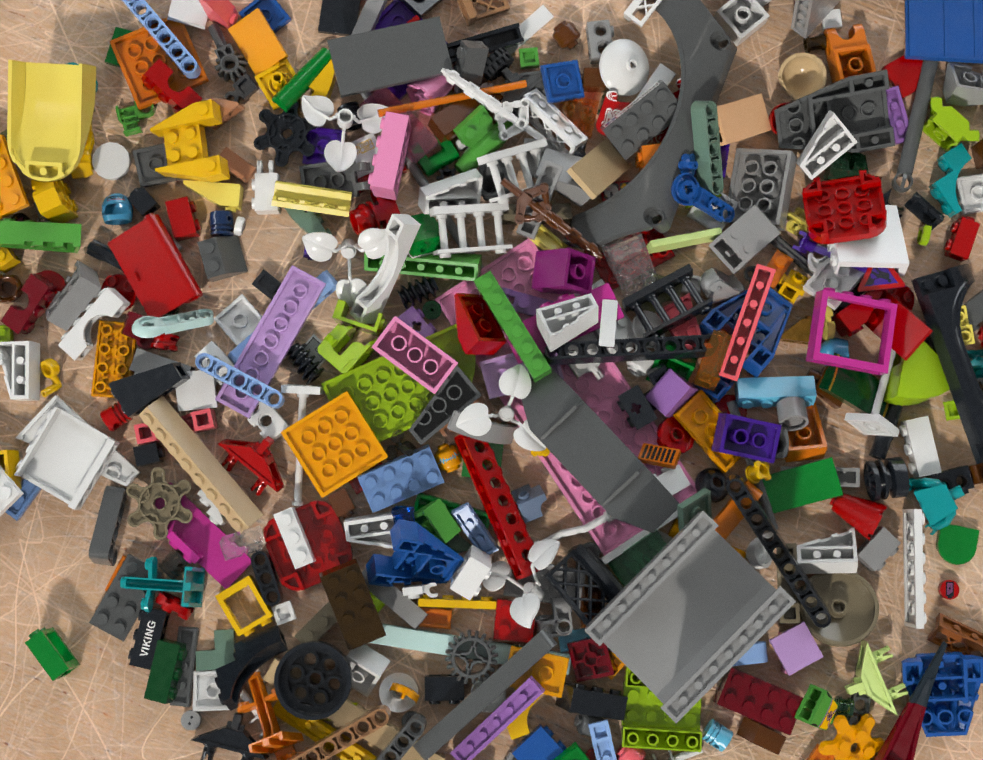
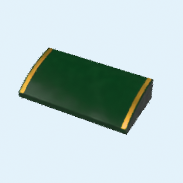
M828 366L818 388L860 413L871 414L880 379L870 373ZM883 398L879 414L885 418L889 403L884 402Z

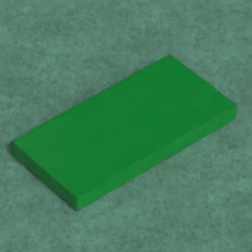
M832 457L770 474L771 479L768 481L762 479L773 513L843 495Z

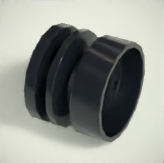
M901 457L887 458L884 464L881 460L865 462L864 481L868 496L872 501H878L880 498L885 500L889 495L892 498L908 496L909 476L906 464Z

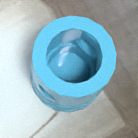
M713 718L707 723L702 732V740L705 739V742H709L711 746L721 752L728 746L733 737V731Z

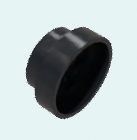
M307 641L289 650L280 660L274 676L275 692L281 705L290 714L304 720H320L338 711L347 700L353 683L352 669L346 656L334 645L323 641ZM312 653L316 656L314 664L308 663L306 659L307 654ZM327 659L334 660V669L326 667L325 661ZM295 667L299 668L302 672L299 678L294 677L292 674V669ZM312 673L320 675L321 681L319 683H314L311 680ZM333 678L338 679L340 682V687L337 689L330 686V680ZM298 687H303L306 690L305 697L297 695ZM316 693H323L326 698L325 702H318L315 698Z

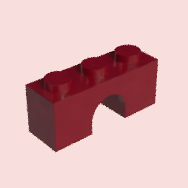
M30 274L21 288L29 297L27 308L24 309L21 306L11 305L1 322L17 334L28 335L35 328L37 319L44 314L48 302L52 301L55 297L58 287L40 274Z

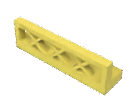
M275 181L271 206L349 217L352 192Z

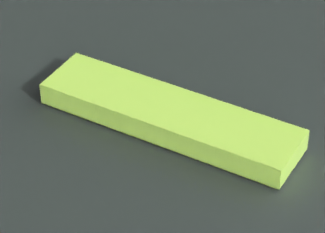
M718 227L651 240L645 250L647 254L713 242L722 233V230Z

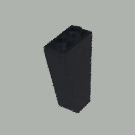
M175 362L111 382L108 385L111 388L112 395L119 401L123 413L128 417L138 416L148 405L161 396L165 397L189 380L190 377L181 362Z

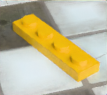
M423 594V598H418V607L496 609V600H493V597L481 596V600H474L473 597L471 600H468L463 596L461 599H454V595H442V598H431L427 594Z

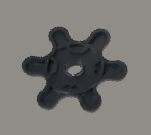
M298 101L287 112L283 111L278 115L273 114L268 109H263L259 113V119L266 124L267 131L264 135L254 140V147L257 150H264L269 147L274 148L276 151L275 164L278 167H285L289 162L290 154L294 151H299L306 157L312 156L315 152V147L307 140V134L318 127L311 125L305 118L298 116ZM285 130H292L293 134L290 137H283Z

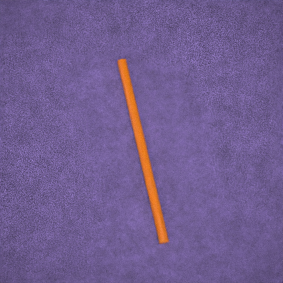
M521 80L480 90L491 95L526 88L527 82L526 80ZM462 92L378 109L377 111L378 116L383 117L386 115V111L403 113L472 98Z

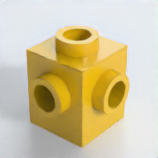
M791 269L789 274H784L778 283L782 285L778 294L794 304L799 295H804L803 286L808 278L800 272Z

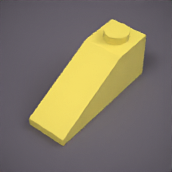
M183 180V184L188 189L218 207L225 209V211L236 213V210L242 211L244 188L241 184Z

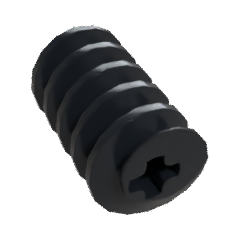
M422 276V282L420 283L415 279L414 286L407 282V289L400 285L401 291H398L404 307L408 309V302L415 306V299L422 303L423 296L427 300H429L430 293L436 297V291H439L434 277H429V280H427L425 276Z
M296 343L291 346L286 356H289V362H294L292 365L294 368H299L297 373L303 374L302 380H308L306 383L308 385L321 376L324 367L318 369L317 367L320 362H312L316 356H308L311 352L310 349L304 351L306 343Z

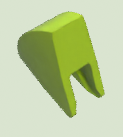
M925 341L907 361L897 353L895 354L884 394V402L901 406L915 405L950 390L938 355Z

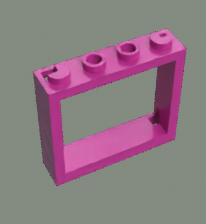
M828 287L816 292L806 361L875 375L888 374L898 304L891 303L889 299L874 300L869 295L854 296V293L849 291L839 293L835 292L834 288ZM828 299L885 310L877 364L820 353Z

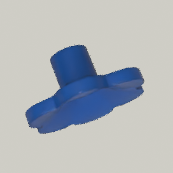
M683 154L681 156V161L678 163L681 173L687 172L694 176L695 170L698 168V162L695 160L694 154Z

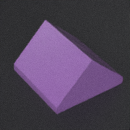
M669 368L645 397L665 417H672L698 391V388Z

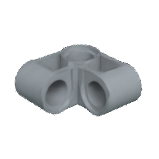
M563 597L550 598L553 615L535 617L536 632L538 634L545 628L552 637L567 636L573 630L572 608ZM566 621L569 625L564 628L559 623Z

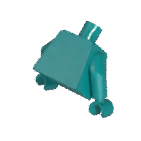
M909 478L911 486L909 491L913 490L929 522L925 528L929 526L933 529L930 535L949 526L956 516V510L958 509L955 500L965 496L961 486L958 485L948 489L946 483L941 482L939 479Z

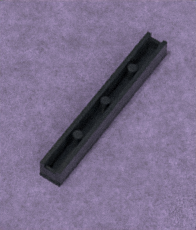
M519 23L461 39L482 41L489 48L488 54L499 48H509L524 42L519 29ZM461 40L447 44L451 64H455L457 61V48L460 47Z

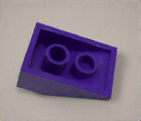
M719 413L711 451L774 464L782 425Z

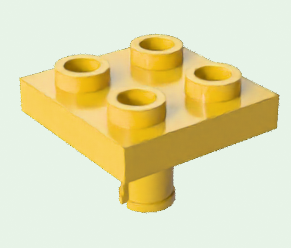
M287 58L254 76L273 110H276L279 106L272 101V97L296 74Z

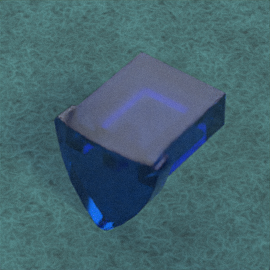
M395 506L392 508L391 513L394 524L398 519L415 522V508L412 506Z

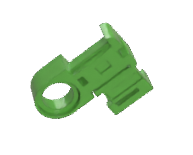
M135 101L133 106L122 109L118 105L115 107L118 120L123 124V133L126 137L143 133L138 122L154 115L156 111L154 104L151 105L149 112L139 110Z

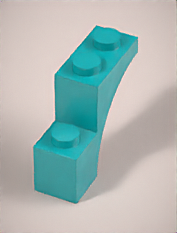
M962 143L937 159L939 168L947 175L929 186L932 197L938 200L941 210L949 218L962 211L956 197V181L961 169L972 159Z

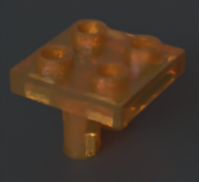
M581 98L560 102L559 110L589 139L592 138L599 101Z

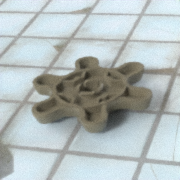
M161 467L152 469L151 483L148 486L141 487L138 484L132 483L126 489L127 495L138 502L137 510L127 518L128 524L132 527H138L143 522H150L154 528V537L158 540H163L167 537L170 521L178 520L185 524L191 522L193 518L192 512L181 505V498L190 492L191 483L187 480H181L175 485L168 484L165 480V470ZM158 498H163L165 501V507L162 509H158L155 506Z

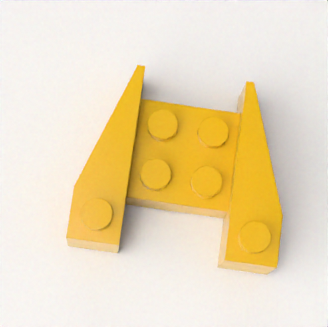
M212 99L192 103L150 128V132L156 136H164L167 166L155 168L157 173L165 177L204 182L230 179L228 160L220 155L208 156L205 127L222 124L219 104Z

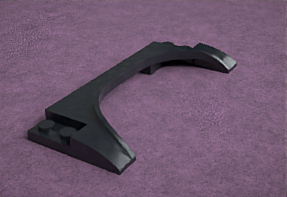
M963 264L915 278L911 282L926 324L933 330L930 335L976 464L983 463V392L968 356L960 327L962 302L969 287L975 280L969 264Z

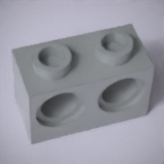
M609 19L586 23L585 29L590 64H598L602 54L598 49L605 48L612 42L614 28L613 25L610 26ZM602 30L605 34L600 36L596 34V31Z

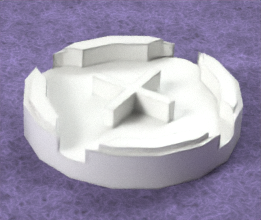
M108 142L96 149L93 154L92 164L100 177L114 181L121 179L128 173L131 158L129 152L122 145Z

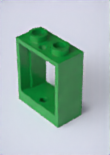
M53 627L35 630L29 635L30 639L25 642L52 681L65 677L81 665Z

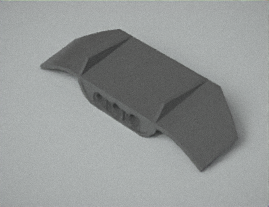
M552 368L551 374L536 383L531 379L530 393L521 400L529 428L533 434L612 518L653 533L677 510L679 502Z

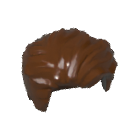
M0 275V303H13L21 297L23 285L17 275Z

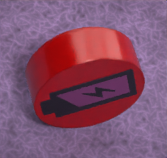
M944 580L938 586V592L944 599H955L960 591L958 584L953 580Z

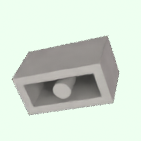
M877 527L870 540L867 539L857 549L858 560L870 571H879L885 566V560L897 553L901 542L885 527Z

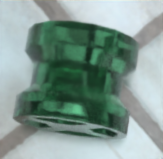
M836 696L835 702L838 704L835 716L844 715L846 718H851L854 712V699L848 698L846 700L841 696Z

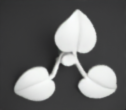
M303 95L301 103L305 119L313 126L321 127L326 123V120L332 121L337 118V124L342 128L341 142L338 140L330 141L324 150L327 163L336 172L347 170L354 163L357 156L355 145L351 142H345L346 129L352 126L353 120L358 124L362 123V128L366 132L372 134L382 131L380 129L382 117L378 116L377 110L388 108L387 106L373 103L362 105L357 110V116L360 119L358 120L349 109H342L332 116L334 105L329 98L324 96Z
M366 229L360 233L358 243L348 238L343 240L338 247V241L335 236L326 232H313L302 236L306 252L313 260L318 262L327 261L332 257V252L337 253L339 250H341L342 256L348 259V280L341 279L337 282L336 295L338 299L346 301L348 306L352 307L356 297L366 289L367 284L360 278L352 279L351 258L356 255V249L360 252H365L370 259L384 256L386 251L385 229Z
M521 364L506 370L499 379L501 392L504 395H511L507 406H503L498 411V414H488V407L485 404L473 403L466 407L457 419L456 427L473 436L485 435L490 430L492 425L491 417L498 418L501 422L505 423L511 421L520 426L513 434L514 440L520 447L530 451H543L546 449V446L530 430L527 419L522 424L513 418L514 410L511 408L514 396L518 399H524L531 390L530 375Z
M558 540L538 541L529 550L528 559L532 562L530 567L535 582H527L523 586L508 576L511 567L505 561L493 562L490 577L482 581L483 586L489 591L501 589L506 579L523 590L524 594L522 597L515 598L512 601L510 615L519 625L525 628H531L532 622L540 608V602L545 596L544 591L540 588L541 583L538 580L535 568L543 570L551 564L560 546Z

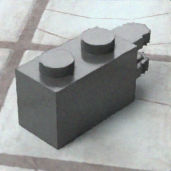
M461 40L460 47L457 48V61L453 70L458 72L459 76L464 80L481 85L489 48L482 41ZM457 85L454 86L455 94L462 92V89Z

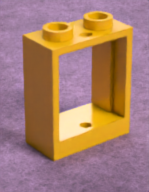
M252 575L245 577L215 596L238 637L243 634L247 637L255 632L254 627L259 624L263 627L272 622L271 617L274 616L272 608L264 602L260 588ZM249 586L266 615L242 629L226 599Z

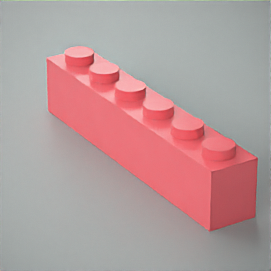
M760 264L756 265L719 376L738 382L776 269Z

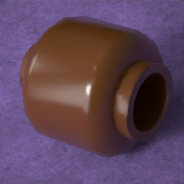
M564 20L553 29L554 33L552 36L561 49L568 47L571 50L579 44L577 40L580 38V33L572 22Z

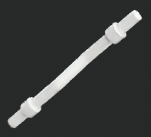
M605 511L603 515L584 525L559 530L543 540H559L563 537L585 533L607 521L609 523L615 520V518H612Z

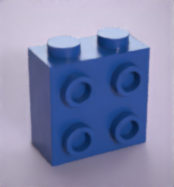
M539 724L512 749V754L517 760H553L566 750L567 747L561 740L557 742L552 737L554 733L547 725L543 727Z

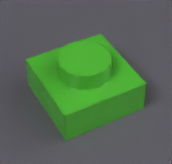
M538 47L519 49L520 69L539 68Z

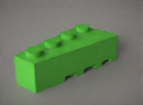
M4 218L3 221H0V247L78 253L81 246L82 224L36 222L33 220H24L22 222L11 218Z

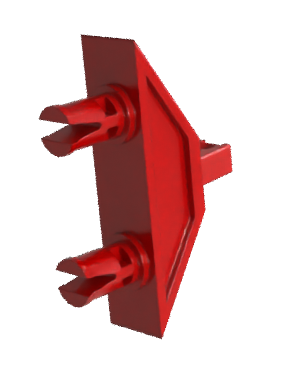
M268 436L261 443L259 441L250 442L224 439L217 443L229 453L221 463L222 466L228 464L226 471H232L234 465L239 461L259 477L250 488L253 491L259 486L255 495L260 496L267 485L276 492L285 487L274 457L269 450L274 442L271 437Z

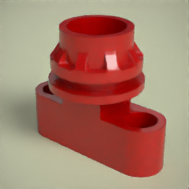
M370 190L373 204L371 201H366L365 204H359L355 210H351L349 213L354 232L360 235L362 231L369 228L380 229V225L383 226V229H386L391 215L400 214L396 201L376 197L373 195L372 190Z

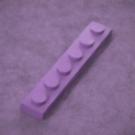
M531 675L460 742L450 754L456 760H472L543 694L545 689Z

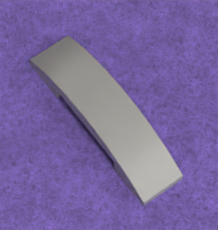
M454 410L447 426L449 430L470 438L505 445L512 443L514 431L519 428L517 425L501 422L500 424L492 422L490 430L485 435L473 436L456 427L457 419L461 414L460 411Z

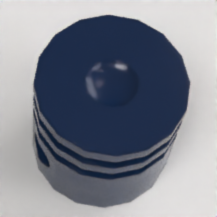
M223 210L210 212V236L234 235L233 212Z

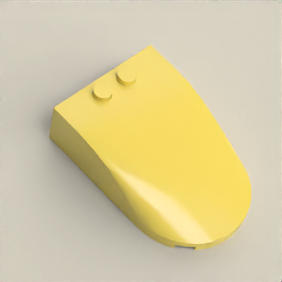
M8 59L7 145L12 161L29 178L38 181H57L71 174L78 166L84 152L93 117L96 93V66L79 63V65L32 63Z

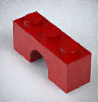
M159 58L141 78L145 87L156 92L158 98L163 103H168L173 108L174 113L179 112L192 103L202 101L203 98L189 85L181 92L173 91L168 85V79L174 71Z

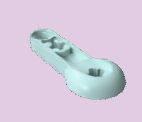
M199 309L164 317L143 316L133 323L132 333L141 338H154L163 333L166 335L209 326L214 322V315L210 309Z

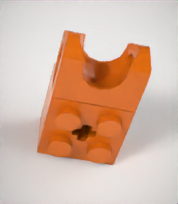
M853 24L848 33L849 40L839 37L835 28L824 29L823 33L827 43L825 54L832 83L849 76L876 72L870 44L867 43L862 24Z

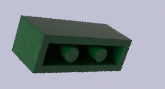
M166 638L157 641L144 699L168 704L175 700L178 693L176 688L177 682L182 676V662L187 656V644Z

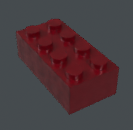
M731 667L723 676L713 701L717 705L791 735L797 720L794 717L803 697Z

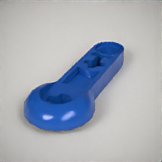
M686 172L675 177L671 185V194L678 204L684 206L693 205L719 222L728 223L734 219V208L700 187L692 174ZM725 209L728 212L726 218L723 217V211Z

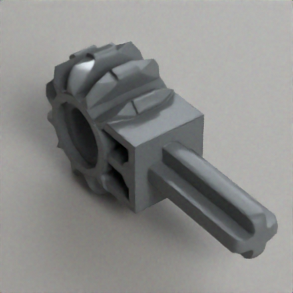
M211 24L208 30L217 47L214 50L217 55L216 62L218 64L215 66V69L219 71L218 76L220 78L224 77L226 82L231 78L232 82L235 83L236 77L240 79L242 77L241 73H247L245 67L248 64L244 61L245 57L243 54L239 55L238 51H234L230 43L227 44L219 25ZM235 63L232 69L227 68L229 64Z

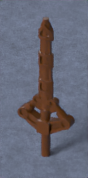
M503 178L500 184L518 197L515 216L517 224L531 221L542 222L544 220L553 229L562 233L571 243L577 244L584 249L585 254L599 259L603 257L596 244L587 241L582 236V233L569 226L560 216L551 211L552 204L549 202V185L543 182L540 185L522 191L508 179ZM542 195L543 201L538 203L533 198ZM527 205L533 210L532 216L531 214H525Z

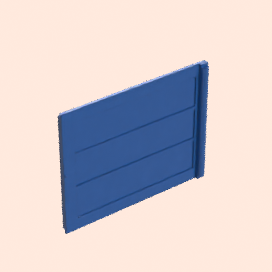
M905 0L904 59L983 64V0Z

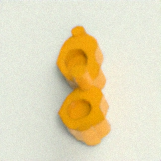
M392 683L389 691L401 692L400 698L403 700L407 695L416 704L420 697L417 692L399 683Z

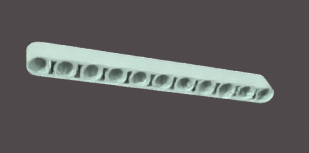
M382 623L386 636L369 643L451 656L445 653L446 649H453L448 643L456 644L453 637L457 636L460 640L461 636ZM472 641L462 643L457 648V651L469 650ZM492 641L489 646L496 645V649L491 652L498 653V657H492L493 660L498 661V664H504L508 661L511 646L523 647ZM478 643L477 652L483 655V657L488 658L487 650L482 644ZM474 647L470 655H466V658L477 659V656H474ZM550 650L549 654L570 658L566 674L569 675L571 667L570 654Z

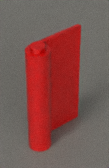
M149 213L143 217V221L108 242V245L147 315L163 317L182 304L197 300L203 293L159 214Z

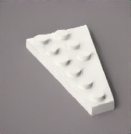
M55 395L16 438L29 444L33 443L37 437L36 432L41 426H44L47 421L46 416L48 412L54 409V407L61 408L80 420L86 421L59 396ZM116 450L101 475L127 487L141 472Z

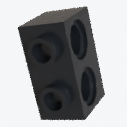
M968 465L925 476V478L939 479L941 482H945L948 489L958 486L956 479L960 476L962 478L961 488L964 494L969 493L968 489L975 488Z

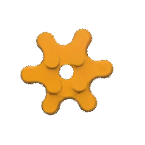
M864 714L856 725H850L845 716L837 715L833 720V725L837 730L836 737L831 741H822L819 744L818 750L822 755H833L835 760H870L876 752L880 751L885 740L880 737H871V730L875 725V719L871 714ZM854 743H858L856 752H851V745Z

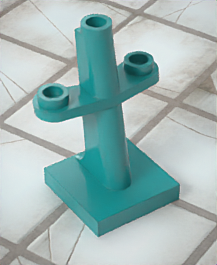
M151 556L145 561L148 578L122 577L120 580L121 588L147 590L145 598L141 600V609L145 612L152 611L156 591L182 592L181 607H202L206 570L204 568L185 566L184 580L157 579L158 560L157 557Z

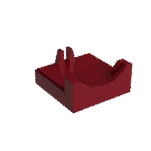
M586 637L567 644L577 682L614 675L618 671L616 663H613L611 651L604 643L599 646L591 637Z

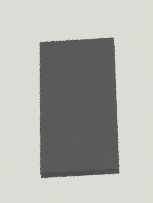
M440 16L327 40L341 98L442 76L443 73L440 72L442 68L453 70Z

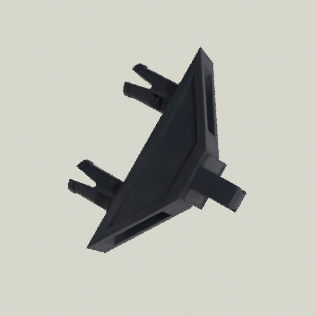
M236 712L234 713L233 720L228 721L226 726L191 739L192 741L204 744L200 760H205L207 755L208 760H213L215 749L218 747L241 753V760H253L255 757L267 760L269 755L250 753L248 745L256 742V740L245 730V725L242 724L244 713L239 714Z

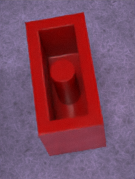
M188 196L166 201L165 204L174 239L180 242L199 237L201 224L199 219L195 217L194 212H197L195 202L191 201Z

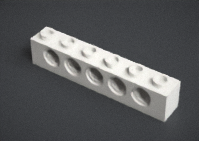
M213 341L209 342L194 356L196 358L201 353H207L232 367L235 365ZM205 358L202 361L203 368L210 365L209 358ZM222 367L219 370L220 377L227 374L226 367ZM215 378V384L219 383L223 386L224 382ZM259 402V408L252 414L251 418H247L253 427L258 426L261 429L260 435L264 439L269 436L274 442L282 436L281 431L290 426L276 409L262 402ZM266 416H270L272 419L269 426L263 425V419Z

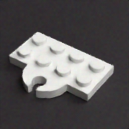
M819 244L820 246L827 248V244ZM809 252L807 266L813 276L805 283L803 290L815 297L816 292L823 290L825 287L834 288L835 292L842 293V291L851 292L864 277V272L852 267H840L836 275L834 274L833 266H830V258L824 256L821 259H816L813 253ZM828 299L827 306L835 310L842 301Z

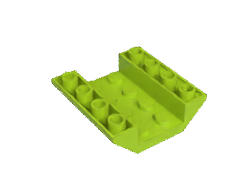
M626 666L623 695L627 696L628 699L624 721L621 720L622 747L701 752V699L675 723L661 709L663 703Z

